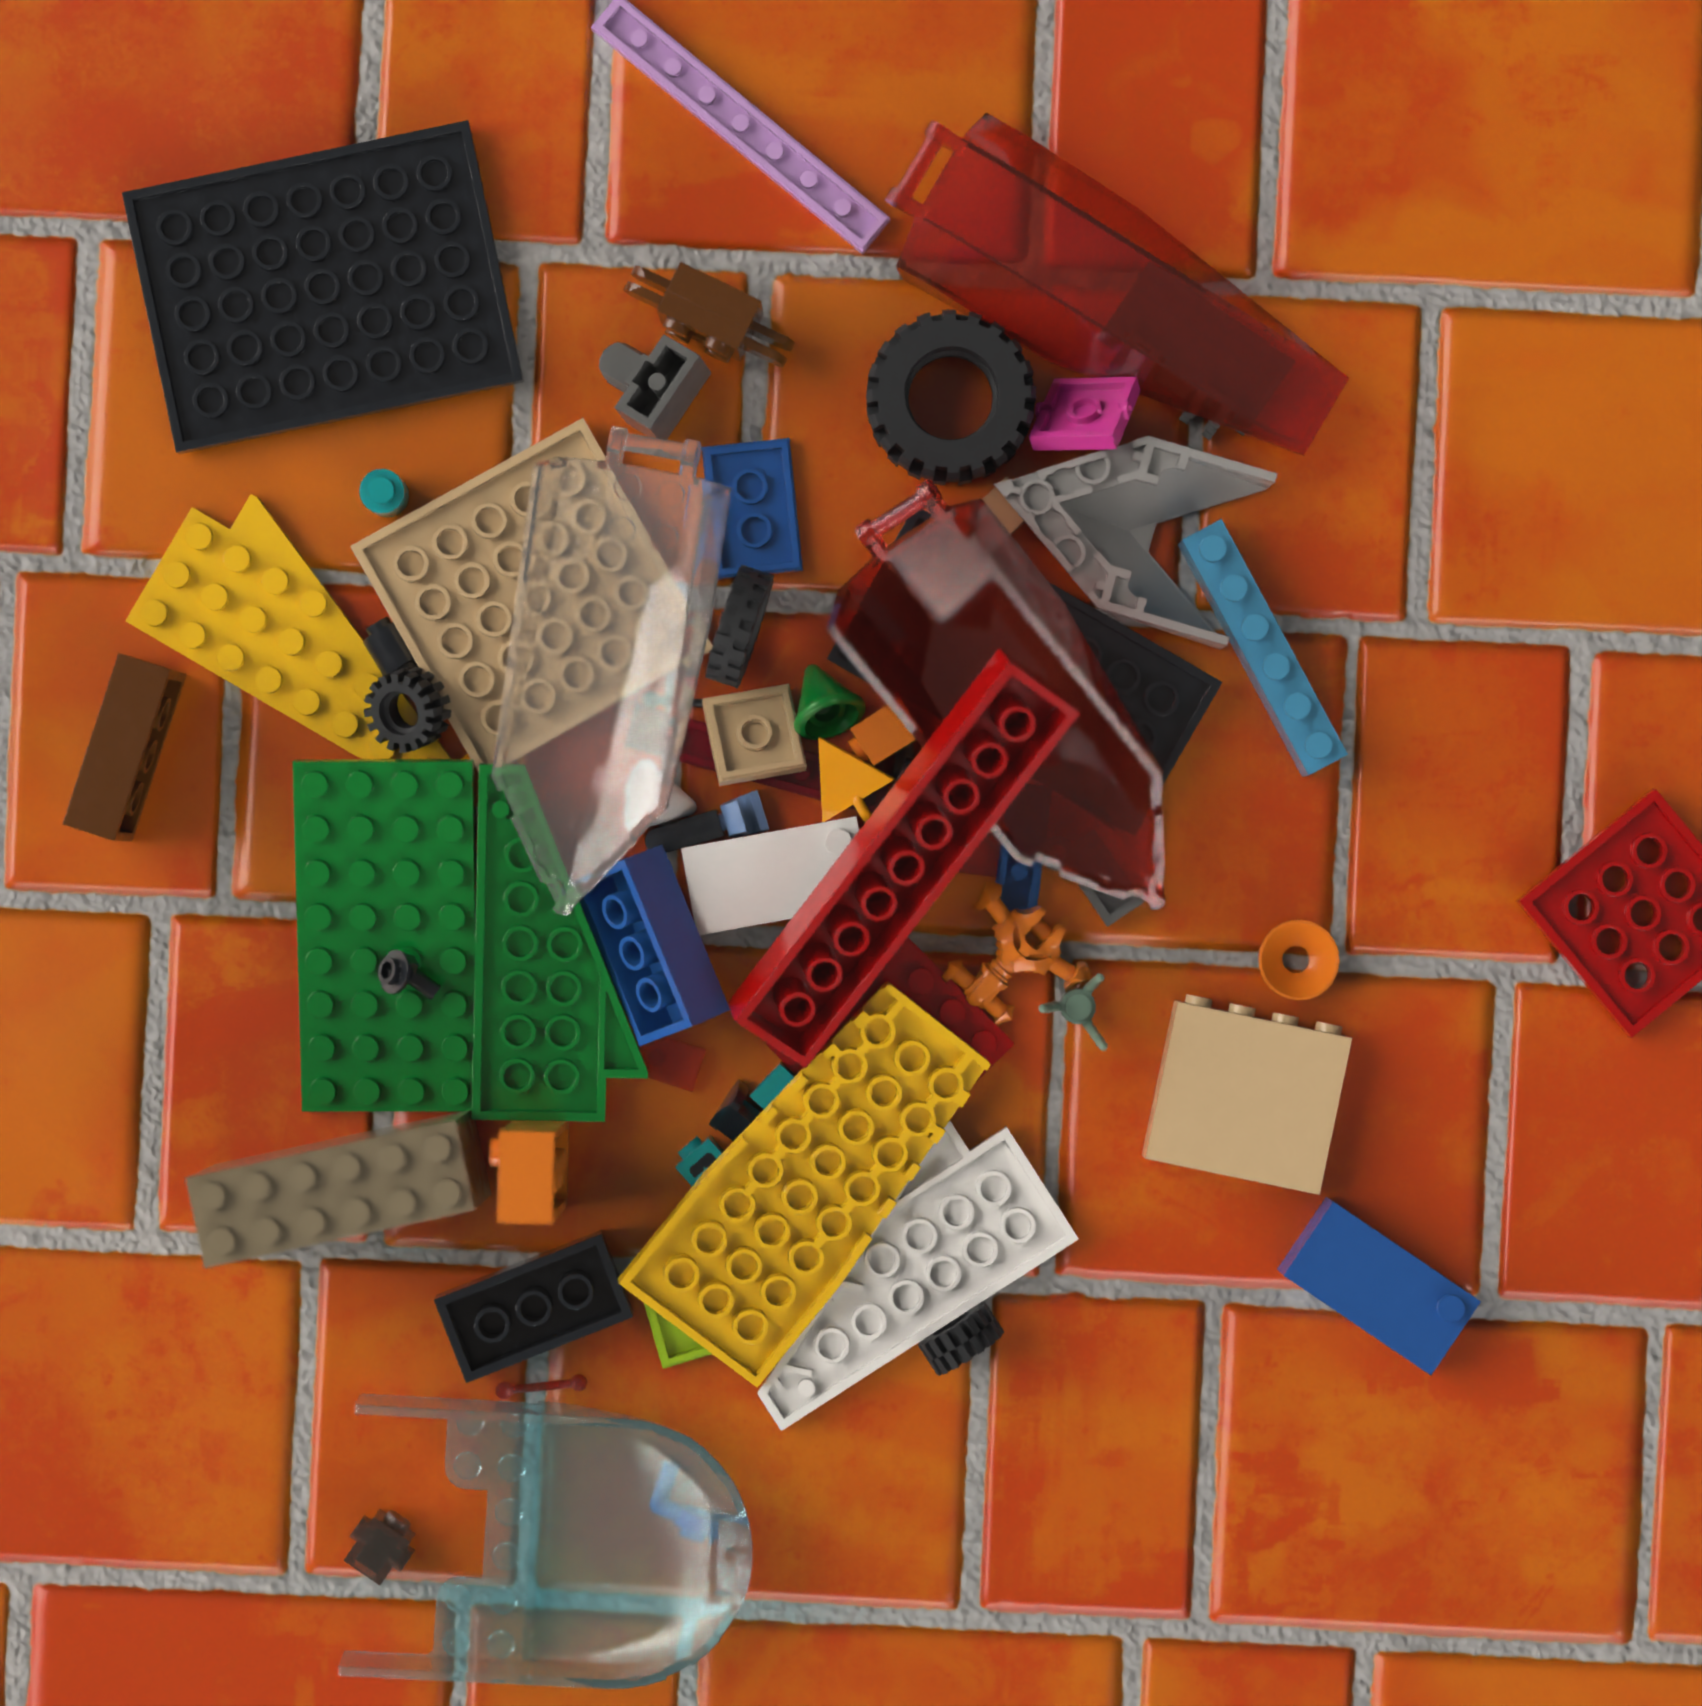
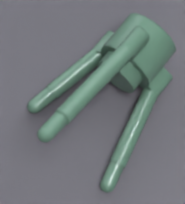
M1099 973L1094 976L1089 982L1084 984L1082 989L1074 988L1070 989L1067 993L1065 992L1060 1001H1052L1039 1006L1041 1013L1060 1011L1067 1021L1073 1024H1082L1100 1050L1104 1051L1108 1048L1105 1039L1091 1020L1096 1009V1004L1091 994L1104 980L1102 974Z

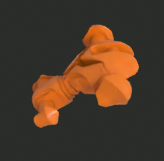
M985 882L979 900L972 907L976 910L986 908L996 921L992 929L995 931L994 937L997 939L995 944L997 947L995 952L997 957L996 959L993 958L991 963H983L980 966L981 970L975 976L962 965V958L956 961H949L942 979L945 983L952 979L963 989L962 993L966 996V1001L974 1007L984 1008L995 1018L993 1022L999 1027L1004 1022L1012 1020L1015 1006L1006 1005L996 995L1009 986L1007 984L1009 982L1008 979L1012 977L1014 972L1017 974L1022 971L1025 973L1033 972L1034 974L1040 973L1045 976L1049 970L1065 980L1063 986L1067 993L1076 984L1090 980L1091 970L1085 961L1076 962L1073 965L1059 957L1062 953L1060 943L1066 928L1061 923L1050 927L1042 919L1047 912L1044 907L1039 905L1028 909H1013L1009 911L1000 898L1002 885L997 882Z

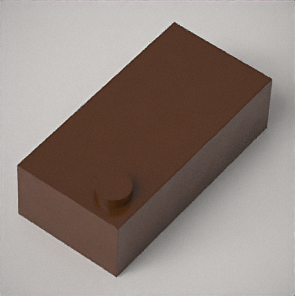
M118 653L63 825L112 841H133L187 674Z

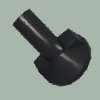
M401 950L390 951L381 961L378 968L381 986L389 994H398L409 984L426 998L432 1000L441 986L418 970L419 964L415 956L406 954Z

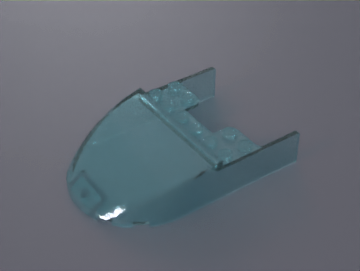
M376 1394L359 1395L355 1403V1414L448 1419L445 1471L448 1479L459 1488L488 1490L482 1577H452L439 1588L436 1598L434 1646L430 1653L344 1651L339 1664V1676L604 1689L640 1687L667 1679V1676L682 1670L688 1665H694L720 1641L721 1636L730 1626L734 1617L737 1616L746 1596L752 1568L750 1523L739 1491L728 1473L705 1448L693 1439L677 1430L647 1419L566 1403L547 1401L528 1403Z

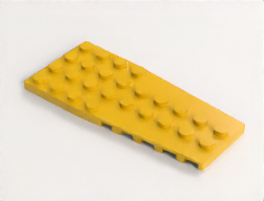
M884 982L825 1044L807 1068L804 1067L699 1177L619 1276L618 1283L758 1388L847 1277L873 1239L871 1235L883 1218L886 1219L896 1205V1198L909 1180L912 1182L921 1168L920 1163L934 1143L938 1144L946 1132L944 1128L959 1106H964L971 1095L969 1091L982 1072L989 1069V1061L890 982Z

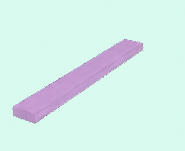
M613 0L591 26V30L862 255L891 221L889 216L628 0Z

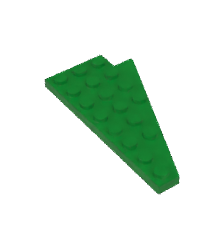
M479 763L471 1120L605 1122L606 1078L648 1079L647 1067L525 765Z

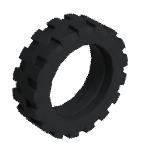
M741 565L715 634L706 668V678L736 688L741 684L765 615L774 575L745 565Z

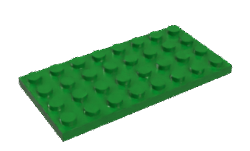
M295 759L293 761L302 1111H472L476 926L474 759ZM401 950L406 954L415 956L419 964L418 970L441 986L432 1000L426 998L409 984L400 993L395 995L384 991L378 977V968L381 961L390 951Z

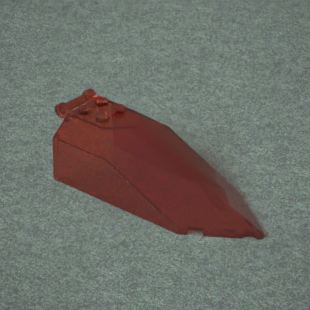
M927 479L916 486L914 494L873 521L866 519L855 526L859 540L873 557L838 590L827 628L831 637L922 748L999 648L1069 698L1079 710L1080 715L991 828V832L1016 862L1032 867L1035 861L1060 870L1058 877L1123 900L1131 896L1140 898L1148 902L1151 910L1161 909L1165 905L1166 900L1164 894V811L1162 810L1163 771L1064 602L982 498L948 506L935 483ZM927 508L932 515L931 518L887 545L882 538L884 534L919 511Z

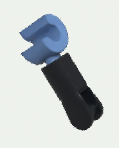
M758 790L751 791L721 804L720 809L722 813L720 814L718 809L650 830L645 838L647 849L662 844L665 852L668 853L686 846L689 847L726 836L725 830H727L729 837L753 835L769 830Z

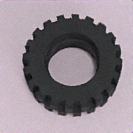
M943 310L941 315L931 316L929 312L917 316L916 322L910 325L905 323L895 330V334L889 342L885 341L881 346L878 356L871 366L868 376L866 400L867 416L873 430V436L878 446L885 450L888 454L887 458L895 466L900 465L908 471V475L918 480L922 477L932 480V484L945 485L946 482H958V485L971 483L973 479L979 477L986 478L995 473L997 468L1002 464H1006L1015 455L1031 426L1035 413L1036 386L1033 384L1032 376L1034 372L1030 361L1025 360L1022 354L1023 348L1015 338L1011 340L1004 333V327L995 321L991 325L981 320L982 315L969 311V315L966 316L956 314V310ZM945 357L961 358L976 365L988 379L992 390V408L986 422L973 434L954 440L941 439L923 430L915 421L909 406V389L916 374L928 363Z

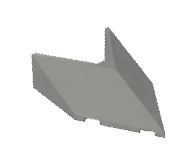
M1146 436L1120 445L1117 449L1101 450L1012 480L1009 479L996 483L994 486L1098 609L1220 650L1228 645L1230 637L1214 631L1148 552L1154 530L1158 523L1267 490L1275 482L1277 473Z

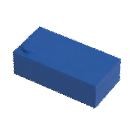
M662 844L620 860L572 882L639 1046L687 1029L730 1010L674 874L672 864Z
M1328 1197L1321 1203L1277 1268L1283 1276L1430 1375L1433 1374L1481 1303L1477 1298Z

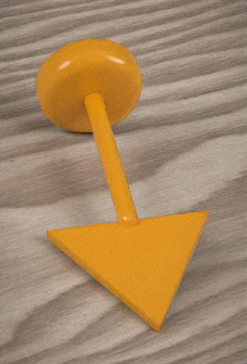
M818 737L822 822L854 805L865 823L872 813L863 798L892 782L895 778L824 738Z

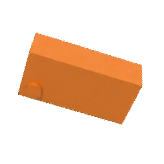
M513 1120L499 1130V1138L491 1139L490 1164L491 1166H498L497 1223L552 1225L567 1208L569 1121Z

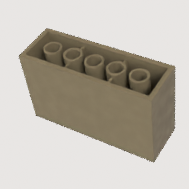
M472 1111L450 1113L222 1162L187 1177L186 1183L204 1267L208 1268L475 1210L492 1194L476 1120H471Z

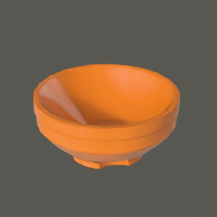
M1300 919L1286 921L1273 928L1263 939L1258 955L1259 971L1267 986L1276 994L1286 999L1298 1001L1314 998L1326 991L1335 980L1340 962L1339 950L1330 933L1314 922ZM1292 946L1302 947L1308 955L1307 966L1302 971L1296 973L1288 971L1283 964V954Z

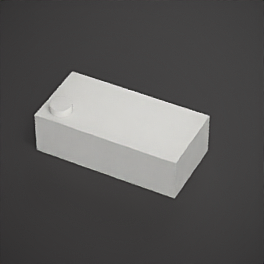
M857 816L681 848L694 922L699 935L792 919L859 832Z

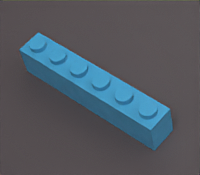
M1222 519L1181 540L1177 544L1224 633L1230 637L1229 642L1301 776H1309L1348 755Z

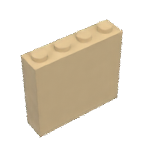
M1186 994L1185 1002L1174 1000L1142 1156L1145 1159L1320 1195L1352 1038L1341 1035L1342 1026L1316 1021L1315 1029L1298 1026L1299 1017L1273 1012L1272 1019L1267 1020L1254 1017L1256 1008L1230 1003L1228 1011L1211 1008L1213 999Z

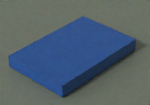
M784 438L702 447L715 580L735 578L741 565L769 574L803 571L790 439Z

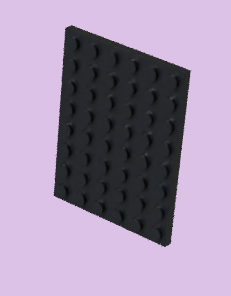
M468 120L122 192L175 450L178 454L524 382L471 125Z

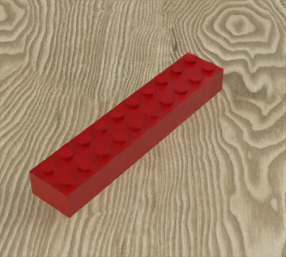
M999 648L728 1001L734 1021L807 1068L1080 715L1079 710L1070 699Z

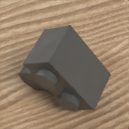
M663 334L649 356L626 343L616 342L603 351L599 360V369L603 377L609 384L624 392L614 408L628 425L662 446L711 375V371L700 355Z

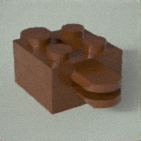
M682 262L679 263L671 281L641 266H634L631 272L633 277L665 294L661 296L629 281L623 290L630 296L657 308L661 324L666 328L665 333L685 344H689L692 338L706 347L705 353L725 363H729L731 357L741 362L747 351L776 366L784 367L787 360L784 355L752 339L755 336L786 351H791L795 344L789 337L760 324L764 315L761 300Z

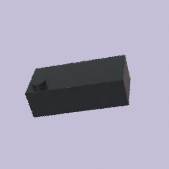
M602 1230L436 1295L434 1298L435 1305L466 1383L633 1317L634 1311L625 1288L618 1283L620 1275Z

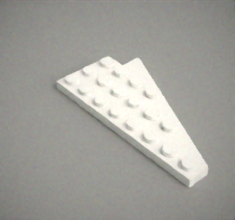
M948 1122L944 1128L946 1132L938 1144L934 1143L920 1163L921 1168L912 1182L909 1180L896 1198L897 1203L886 1219L883 1218L871 1235L873 1239L847 1277L772 1369L758 1390V1396L781 1431L1079 1240L1007 1126L969 1150L952 1122Z

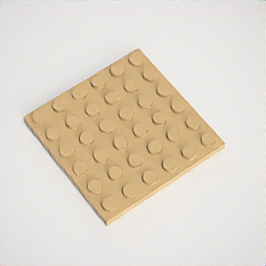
M584 418L350 546L419 668H422V674L431 672L435 675L431 683L434 684L441 681L445 688L440 690L439 693L441 697L449 695L451 702L443 705L444 709L452 710L451 718L448 720L470 759H474V766L478 773L479 763L511 764L710 653L713 647Z

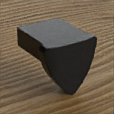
M740 1079L733 1085L709 1123L715 1130H719L732 1141L761 1113L745 1100L749 1086Z

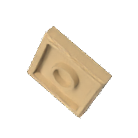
M789 683L702 698V706L719 786L806 771L807 765L801 737L794 728L796 713Z

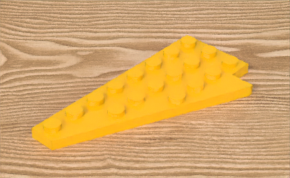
M250 494L230 529L193 507L190 509L125 620L127 623L360 759H452L438 740L417 750L400 753V749L392 751L386 748L389 740L380 744L375 739L380 732L378 729L370 732L367 724L374 721L372 716L364 717V709L371 707L372 704L366 703L364 700L367 694L373 692L369 689L372 683L379 681L378 678L383 675L363 644L364 639L258 497ZM400 694L397 702L399 713L407 724L415 726L418 721V712L404 694Z

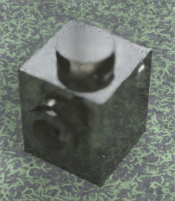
M379 1509L373 1519L364 1515L349 1536L356 1543L343 1561L380 1586L392 1568L401 1572L415 1551L414 1548L409 1546V1543L416 1533L409 1529L411 1523L399 1513L393 1510H389L386 1513Z

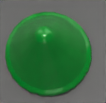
M814 664L807 666L803 677L798 713L794 721L795 731L801 737L809 740H818V737L829 739L847 732L863 718L866 711L865 701L861 696L852 693L819 666Z

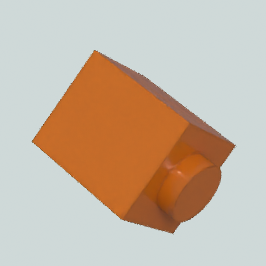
M896 700L851 727L850 731L854 737L847 742L856 757L863 761L869 759L872 766H876L916 741L919 737Z

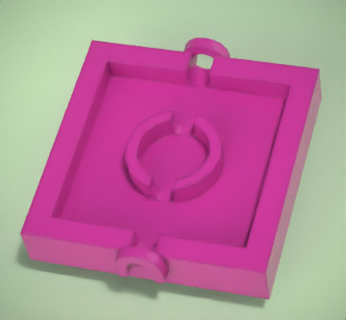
M1137 377L1054 379L1044 403L1038 402L1035 407L1037 419L1029 435L1033 451L1117 449L1141 391Z

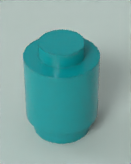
M377 469L371 471L363 478L360 484V498L363 504L373 513L388 518L397 516L406 508L409 502V490L406 483L394 472L387 469Z

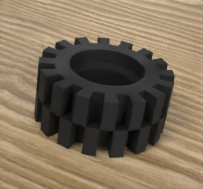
M407 667L378 678L379 681L372 683L369 687L373 692L365 696L364 702L372 704V706L364 709V717L372 716L374 722L367 724L370 732L378 729L380 733L375 739L380 744L389 740L387 749L392 751L400 749V753L414 751L437 741L442 737L440 733L447 730L449 724L444 722V720L451 718L452 710L444 709L443 705L451 701L449 695L441 697L439 691L445 688L441 681L434 684L431 683L435 677L434 674L431 672L422 674V668L414 667L409 669ZM400 694L408 695L416 705L418 721L415 726L407 724L399 713L397 702Z
M984 1301L920 1341L918 1346L936 1374L940 1376L952 1369L958 1368L962 1363H967L972 1357L985 1351L986 1347L994 1344L995 1340L1002 1336L1004 1330Z

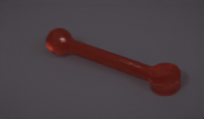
M576 1374L567 1380L517 1385L503 1381L497 1385L495 1392L500 1399H508L516 1393L572 1388L580 1392L587 1387V1379L582 1374Z

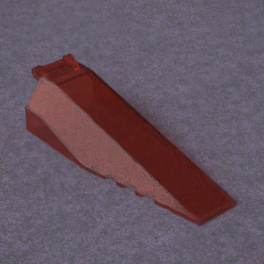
M985 113L962 138L942 124L930 121L924 131L927 137L897 188L892 187L885 198L889 204L914 218L896 265L901 279L966 316L969 315L970 311L982 315L981 320L991 325L995 321L1005 328L1004 333L1011 340L1015 338L1023 348L1051 364L1089 378L1137 377L1141 389L1139 396L1141 397L1145 396L1170 405L1171 408L1186 411L1203 417L1217 425L1241 431L1247 436L1304 456L1348 382L1349 377L1142 210L1024 133L988 113ZM943 146L953 153L922 204L913 199L912 196Z

